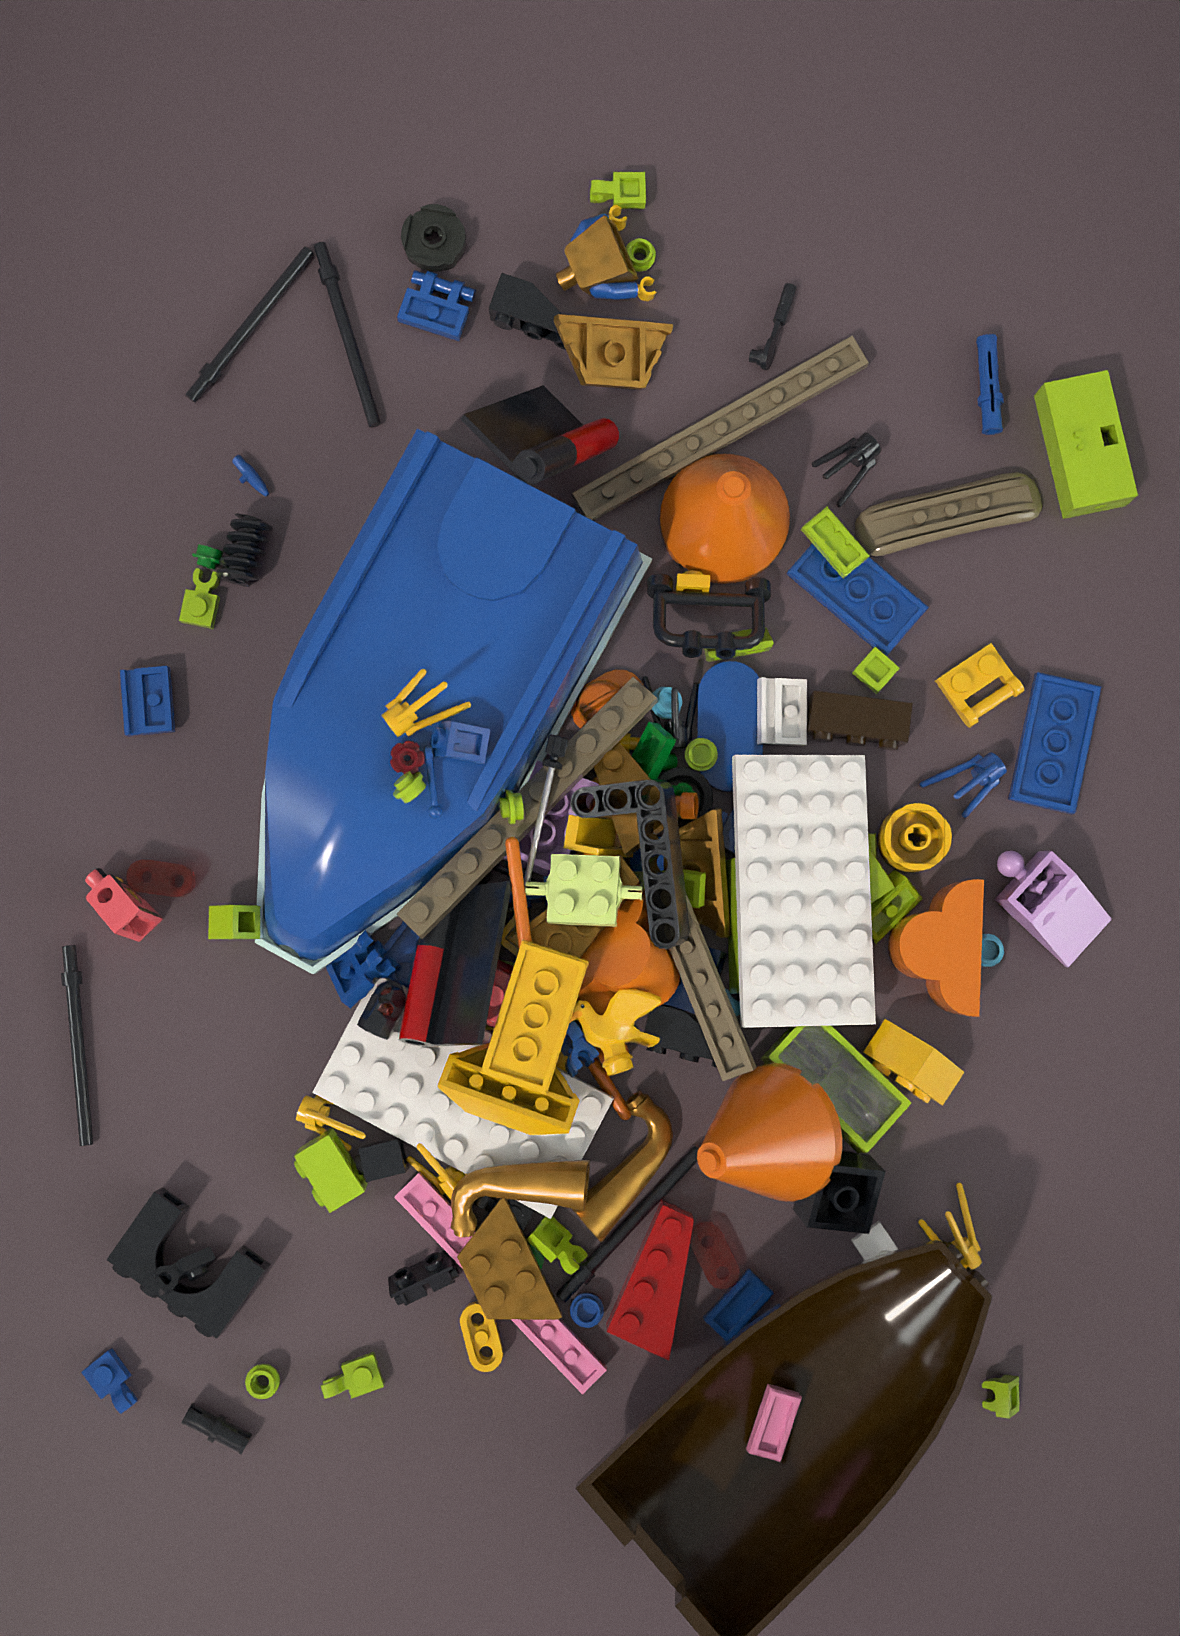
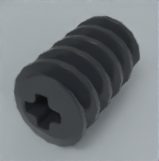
M238 513L235 516L239 519H233L230 522L231 528L235 531L228 532L226 536L227 540L232 544H225L223 546V551L228 556L221 557L219 561L226 569L217 570L216 576L229 583L251 587L247 584L248 581L259 579L256 574L251 572V569L262 568V564L254 558L255 556H264L266 554L264 550L258 547V544L269 543V539L261 533L262 531H272L273 527L261 519Z

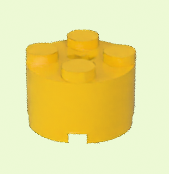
M921 803L909 804L890 813L882 822L878 832V847L884 861L904 872H919L937 865L948 853L952 841L951 828L947 820L932 806ZM913 831L915 836L920 837V842L915 843L914 846L913 841L908 840V835L913 833Z

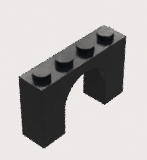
M162 1187L151 1195L111 1252L107 1261L113 1264L112 1269L118 1275L124 1278L131 1277L141 1284L140 1289L146 1295L152 1298L159 1297L166 1302L168 1310L174 1315L181 1318L185 1316L194 1322V1327L199 1333L206 1337L213 1336L217 1339L229 1326L271 1264L243 1245L236 1251L214 1283L204 1287H189L178 1282L172 1292L167 1295H160L158 1291L163 1286L168 1285L169 1280L166 1276H159L153 1279L151 1275L158 1267L166 1266L164 1260L166 1241L190 1207Z

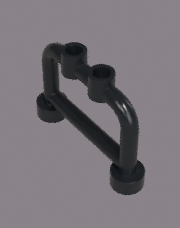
M654 574L648 578L647 594L653 598L654 634L663 644L682 648V654L685 657H699L702 654V648L715 649V654L720 659H731L735 656L736 650L751 649L757 646L764 638L765 602L771 598V583L769 580L761 577L751 578L745 583V594L673 591V579L669 575ZM666 604L752 607V632L744 637L735 636L732 632L728 631L720 632L716 636L702 635L696 630H689L683 634H673L666 629Z

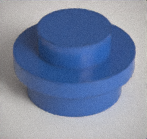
M585 1292L573 1299L570 1306V1315L577 1325L590 1328L597 1325L603 1317V1303L597 1295Z

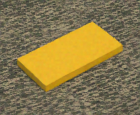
M524 939L522 940L480 1073L547 1095L589 960Z

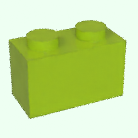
M333 1127L298 1148L294 1157L296 1160L294 1165L297 1172L303 1179L308 1178L314 1187L312 1194L316 1202L321 1207L326 1206L329 1213L365 1192L368 1182L365 1181L363 1175H359L356 1163Z

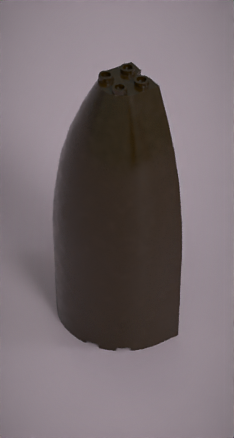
M934 1240L887 1252L844 1267L799 1289L746 1325L714 1351L577 1482L575 1489L625 1547L633 1539L675 1588V1607L700 1636H757L867 1528L897 1493L938 1436L963 1387L978 1348L993 1297L986 1290L990 1285L976 1269L972 1270L969 1267L965 1269L960 1263L964 1256L951 1242L948 1241L946 1243L944 1240ZM767 1384L799 1392L802 1396L781 1462L749 1454L746 1450Z

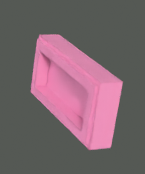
M767 1384L746 1447L749 1454L781 1462L802 1399L799 1392Z

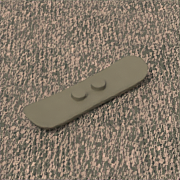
M1019 472L1000 474L942 490L890 500L871 506L861 512L855 521V539L869 555L884 556L960 534L1031 521L1037 518L1042 510L1041 496L1035 481L1028 475Z

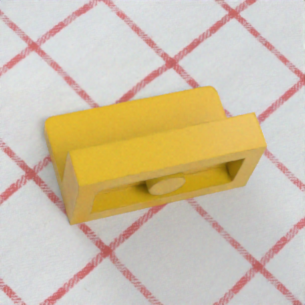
M577 815L568 816L563 848L598 856H617L620 854L622 857H626L622 848L614 847L616 829L612 819L600 817L581 818Z

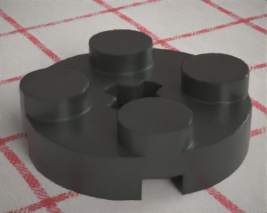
M428 204L420 207V211L416 212L413 216L410 214L406 218L401 230L402 245L408 260L417 267L427 271L453 269L466 247V234L463 224L456 217V213L446 206ZM433 231L438 232L439 238L442 239L436 244H430L425 239L426 236H431Z

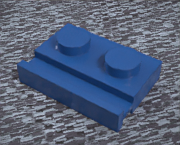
M169 666L136 668L135 670H120L125 735L130 737L133 735L175 732L171 668Z

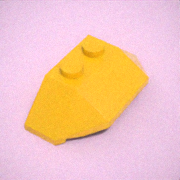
M490 1043L476 1046L460 1053L449 1054L437 1087L465 1112L529 1135L569 1133L580 1100L575 1093L573 1094L569 1084L557 1067L546 1095L480 1073Z

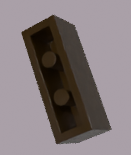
M814 690L809 697L807 734L813 735V740L821 742H833V738L846 739V744L852 746H865L866 742L879 743L878 748L898 750V746H903L909 741L913 703Z

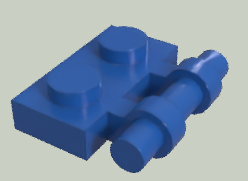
M414 270L411 283L420 285L421 288L420 291L407 288L397 316L398 322L459 341L469 314V308L459 304L461 299L473 302L476 289L467 287L465 282L456 279L454 282L438 278V274L431 271L423 273ZM434 290L448 294L449 296L448 299L445 300L433 296L432 293L434 292Z

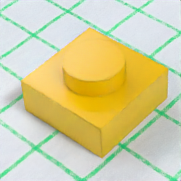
M694 570L686 571L683 574L677 573L675 591L709 593L710 575H703L702 572Z

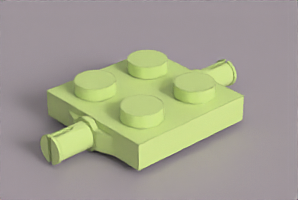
M551 854V867L547 882L526 881L527 888H525L526 896H546L548 924L617 927L618 908L622 899L642 900L643 885H623L620 878V856Z

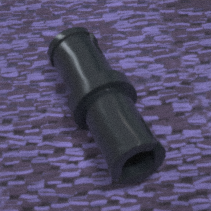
M194 1403L191 1404L181 1422L182 1425H186L208 1436L207 1441L213 1443L215 1440L235 1450L240 1455H242L252 1436V1433H248L225 1421L227 1417L221 1414L217 1417L196 1406Z

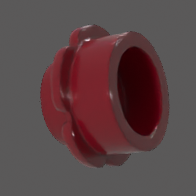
M405 741L403 744L397 743L390 752L392 756L390 760L391 767L398 773L403 772V774H406L410 771L412 774H415L425 761L424 752L420 751L419 745L413 741ZM405 755L410 756V760L407 762L404 760Z

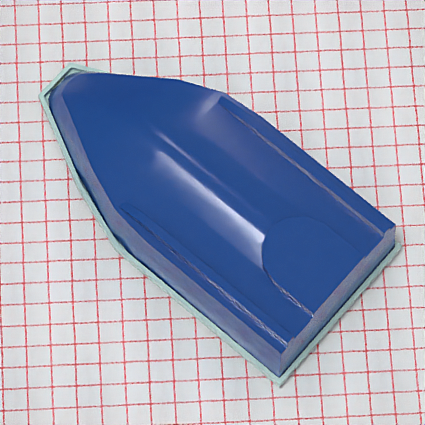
M417 429L300 638L273 700L265 780L261 798L257 906H261L260 939H255V943L309 973L316 974L349 950L365 930L372 935L398 917L397 913L500 810V798L505 797L506 790H512L513 793H517L528 782L537 760L540 762L545 760L548 736L550 734H559L652 563V558L640 553L638 545L626 539L624 534L616 530H609L576 512V509L514 476L442 442L438 436L428 431L425 433ZM421 669L426 670V675L401 704L406 701L410 706L443 681L447 682L448 686L436 697L415 711L418 719L413 723L456 705L470 702V708L439 722L454 721L490 729L485 764L433 756L438 806L442 808V815L437 819L431 818L428 813L431 807L426 758L423 766L418 768V772L423 775L422 781L426 784V787L412 801L404 803L401 798L396 799L393 796V792L396 789L394 783L403 775V772L398 773L391 767L390 760L392 756L390 752L397 743L403 744L405 741H413L419 745V750L423 751L425 756L424 746H432V734L435 728L438 727L439 722L424 727L409 737L406 733L397 737L381 716V714L388 710L385 705L395 699ZM405 755L404 760L406 762L409 761L410 756Z

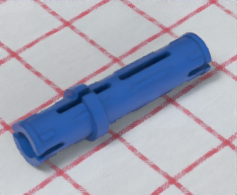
M986 334L977 337L976 340L980 380V396L977 400L982 412V434L995 435L1003 431L1001 405L1004 403V396L1000 393L997 336Z

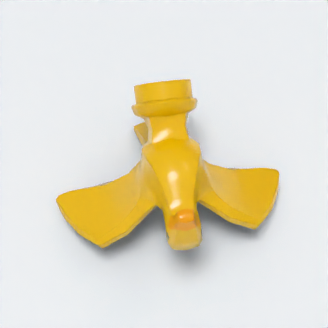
M629 988L619 989L610 999L603 1015H598L588 1001H576L570 1023L578 1020L587 1042L594 1047L601 1048L605 1060L602 1063V1067L606 1069L608 1076H612L634 1068L631 1060L633 1056L627 1052L625 1044L633 1042L645 1047H653L660 1041L659 1037L641 1032L634 1027V1021L654 1010L660 1005L662 1000L661 997L649 992Z

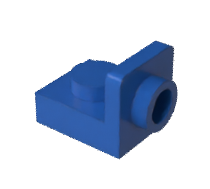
M454 721L439 722L431 739V744L434 748L433 756L485 764L490 729Z

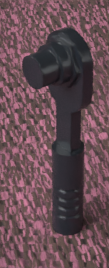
M786 283L784 285L773 318L774 327L765 348L759 350L752 349L750 352L749 362L761 366L762 370H769L781 326H784L797 289L793 284Z

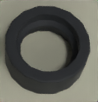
M677 767L662 773L658 778L669 783L676 780H686L697 787L701 798L697 819L711 810L713 792L708 780L698 771L688 767ZM678 818L679 829L696 819Z

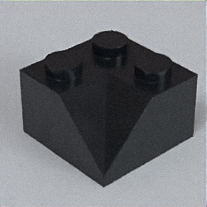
M842 1151L840 1163L834 1166L829 1177L831 1181L817 1193L795 1201L793 1210L807 1228L869 1234L886 1171L870 1154Z

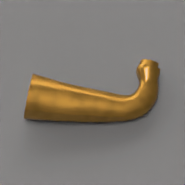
M637 1091L626 1101V1105L633 1116L640 1117L646 1122L648 1134L645 1141L600 1182L588 1190L584 1211L572 1209L600 1242L605 1239L657 1172L672 1144L673 1131L667 1114L658 1105L653 1103L647 1093L643 1094L642 1091Z
M590 1160L502 1165L482 1168L465 1175L459 1180L451 1196L453 1216L451 1229L454 1230V1235L458 1237H471L474 1235L477 1219L473 1213L472 1206L476 1199L483 1196L546 1203L584 1211L588 1193Z

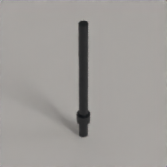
M319 242L314 245V249L320 266L318 269L322 285H326L368 426L370 428L381 425V421L338 284L340 276L337 266L332 264L326 243Z
M303 247L210 364L206 362L198 372L200 374L199 378L185 394L192 402L196 403L210 384H216L222 376L220 373L313 258L314 253L309 248Z
M76 945L62 946L64 973H61L62 986L66 987L79 1145L87 1146L93 1144L79 988V984H83L82 972L78 971Z
M695 1145L586 1262L581 1261L578 1264L580 1266L579 1269L556 1292L563 1302L566 1303L583 1284L587 1285L596 1276L594 1272L698 1162L697 1153L699 1149Z

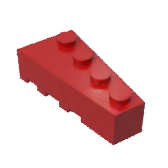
M661 1200L606 1322V1331L669 1361L694 1218L692 1213Z

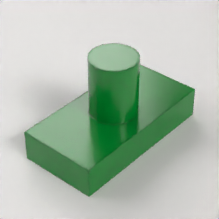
M648 722L632 754V758L651 780L657 779L661 771L666 772L677 767V756L674 753H670L677 740L659 723Z

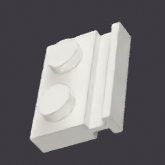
M766 677L757 679V744L807 745L806 679H771Z

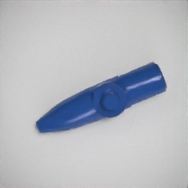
M241 455L235 456L232 463L242 474L239 481L242 484L247 481L255 490L267 497L269 495L268 489L259 474Z

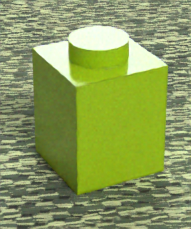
M209 906L208 939H260L261 906Z

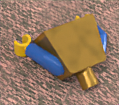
M613 205L609 210V215L602 213L580 222L570 243L564 249L570 266L556 273L557 280L564 291L578 284L582 291L600 299L636 298L638 295L642 301H650L656 295V291L647 292L643 288V286H651L654 282L653 278L647 276L641 280L640 284L635 282L639 278L619 231L625 228L627 217L615 218L621 214L622 208L620 206Z

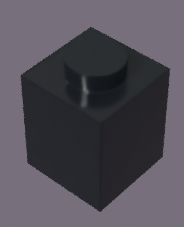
M397 1137L363 1145L358 1149L359 1155L355 1156L357 1171L359 1175L365 1176L366 1182L406 1173L409 1169L403 1140Z

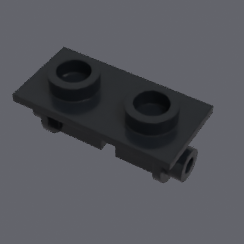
M445 1250L440 1253L435 1252L428 1255L423 1261L410 1267L400 1268L392 1276H389V1294L391 1298L394 1297L398 1306L403 1303L407 1306L428 1295L424 1284L429 1283L433 1292L455 1283V1278L460 1277L456 1265H452L451 1256Z

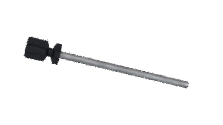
M550 734L548 736L545 753L550 755V759L543 760L542 766L548 767V772L524 875L525 888H527L526 881L530 882L554 772L555 769L562 770L563 767L558 762V758L565 757L568 739L559 735Z

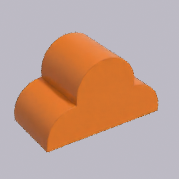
M981 879L956 882L943 887L933 897L929 906V912L905 916L892 928L888 938L890 959L901 973L915 979H926L929 996L942 1010L972 1017H979L984 898V880Z
M644 888L642 893L643 899H627L618 910L617 927L606 926L581 957L589 960V964L577 1001H588L598 1015L604 1014L610 999L619 989H637L661 997L662 1002L659 1005L661 1006L672 997L679 985L680 974L670 950L660 949L651 941Z

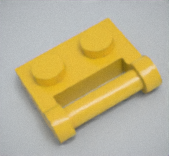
M992 643L935 680L959 717L969 728L979 722L978 718L1011 696L1017 697L1025 691L1020 680L1013 675ZM998 677L1004 684V686L971 708L964 701Z

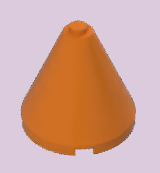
M735 454L705 456L683 468L669 484L660 510L662 539L673 560L677 564H681L688 571H700L703 575H710V582L718 584L742 582L764 571L781 551L790 525L788 501L778 480L758 462Z
M764 1064L757 1066L753 1071L739 1075L726 1092L698 1150L697 1161L700 1169L710 1178L778 1201L802 1200L817 1193L831 1181L829 1177L834 1166L840 1163L842 1154L841 1125L835 1107L827 1093L818 1083L812 1085L806 1078L801 1076L802 1070L787 1064Z

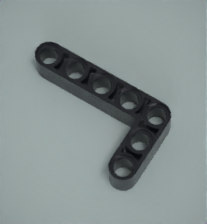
M652 779L577 789L571 797L570 805L572 811L581 818L628 813L637 814L651 941L660 949H669L683 944L689 936L690 927L675 792L672 785L666 780ZM653 786H656L660 792V799L656 804L651 801L649 796ZM621 790L627 794L628 798L624 807L618 803V794ZM589 794H592L595 799V807L592 811L586 805V798ZM657 820L664 827V833L661 838L657 837L653 831L654 823ZM660 855H663L668 862L665 872H662L657 866V859ZM663 889H666L671 894L670 906L664 905L661 900ZM667 923L675 929L674 940L668 939L665 935L664 929Z

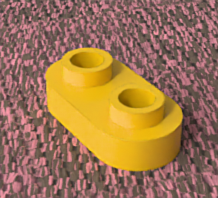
M471 1302L463 1309L460 1317V1326L469 1360L475 1369L481 1372H490L500 1365L503 1357V1346L496 1319H487L479 1302ZM480 1313L483 1315L484 1321L476 1324L472 1320V1315ZM488 1346L492 1349L493 1354L485 1357L481 1354L480 1349Z

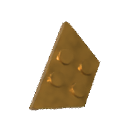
M564 314L554 316L555 326L582 386L638 390L646 388L652 375V367L658 362L662 353L660 349L664 340L673 330V324Z
M716 808L679 829L683 869L706 873L705 905L700 908L692 907L698 924H703L716 931V935L720 938H726L731 935L722 808ZM663 856L664 871H666L668 862Z
M500 1198L457 1256L487 1319L558 1320L562 1318L563 1314L507 1199Z

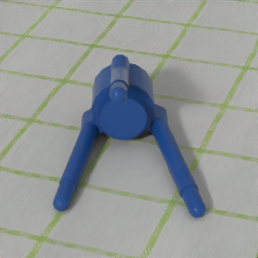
M990 752L984 757L977 754L965 763L921 781L919 786L924 788L974 767L971 770L973 779L961 787L953 796L955 799H959L976 785L984 786L962 812V817L966 818L985 796L1000 784L999 778L1006 774L1007 770L1002 760L996 754Z

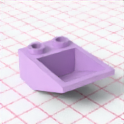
M1006 851L999 856L997 860L998 870L1004 876L1014 877V879L994 900L1065 967H1069L1111 921V917L1077 874L1053 851H1038L1025 866L1023 857L1016 851ZM1043 872L1042 880L1038 881L1036 877ZM1020 895L1022 898L1021 903L1016 900Z

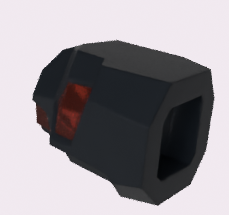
M395 980L381 983L371 995L357 1025L377 1037L388 1040L405 1009L406 993L401 984Z

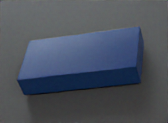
M747 1268L703 1316V1320L727 1342L746 1325L774 1292L754 1272Z

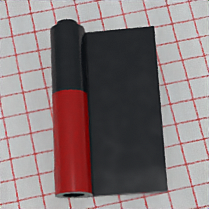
M544 385L468 412L461 417V420L516 476L527 484L539 483L611 450L617 445L619 440L618 427L613 421L607 418H600L583 425Z
M504 881L475 886L423 939L419 937L399 1041L422 1047L483 1044L511 893V882Z

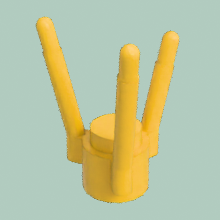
M421 669L396 698L385 705L388 710L381 714V716L397 737L404 733L409 737L424 727L470 708L471 703L465 702L413 723L418 719L415 711L436 697L448 686L447 682L443 681L410 706L406 701L401 704L426 675V670Z
M307 1095L303 1098L296 1120L305 1123V1128L321 1135L327 1131L323 1128L326 1124L360 1139L366 1137L364 1132L329 1118L330 1107L325 1105L333 1104L318 1095L315 1098ZM341 1139L347 1151H350L352 1149L351 1145Z
M418 1143L417 1149L439 1175L437 1177L434 1176L411 1156L407 1157V1162L418 1172H421L442 1195L446 1194L451 1200L455 1186L467 1174L452 1166L444 1170L424 1145Z
M958 1182L956 1189L968 1238L962 1237L950 1211L945 1212V1217L955 1238L951 1243L964 1256L960 1263L965 1269L969 1267L973 1270L982 1263L978 1254L981 1248L975 1237L963 1185ZM923 1219L918 1221V1224L931 1241H941Z

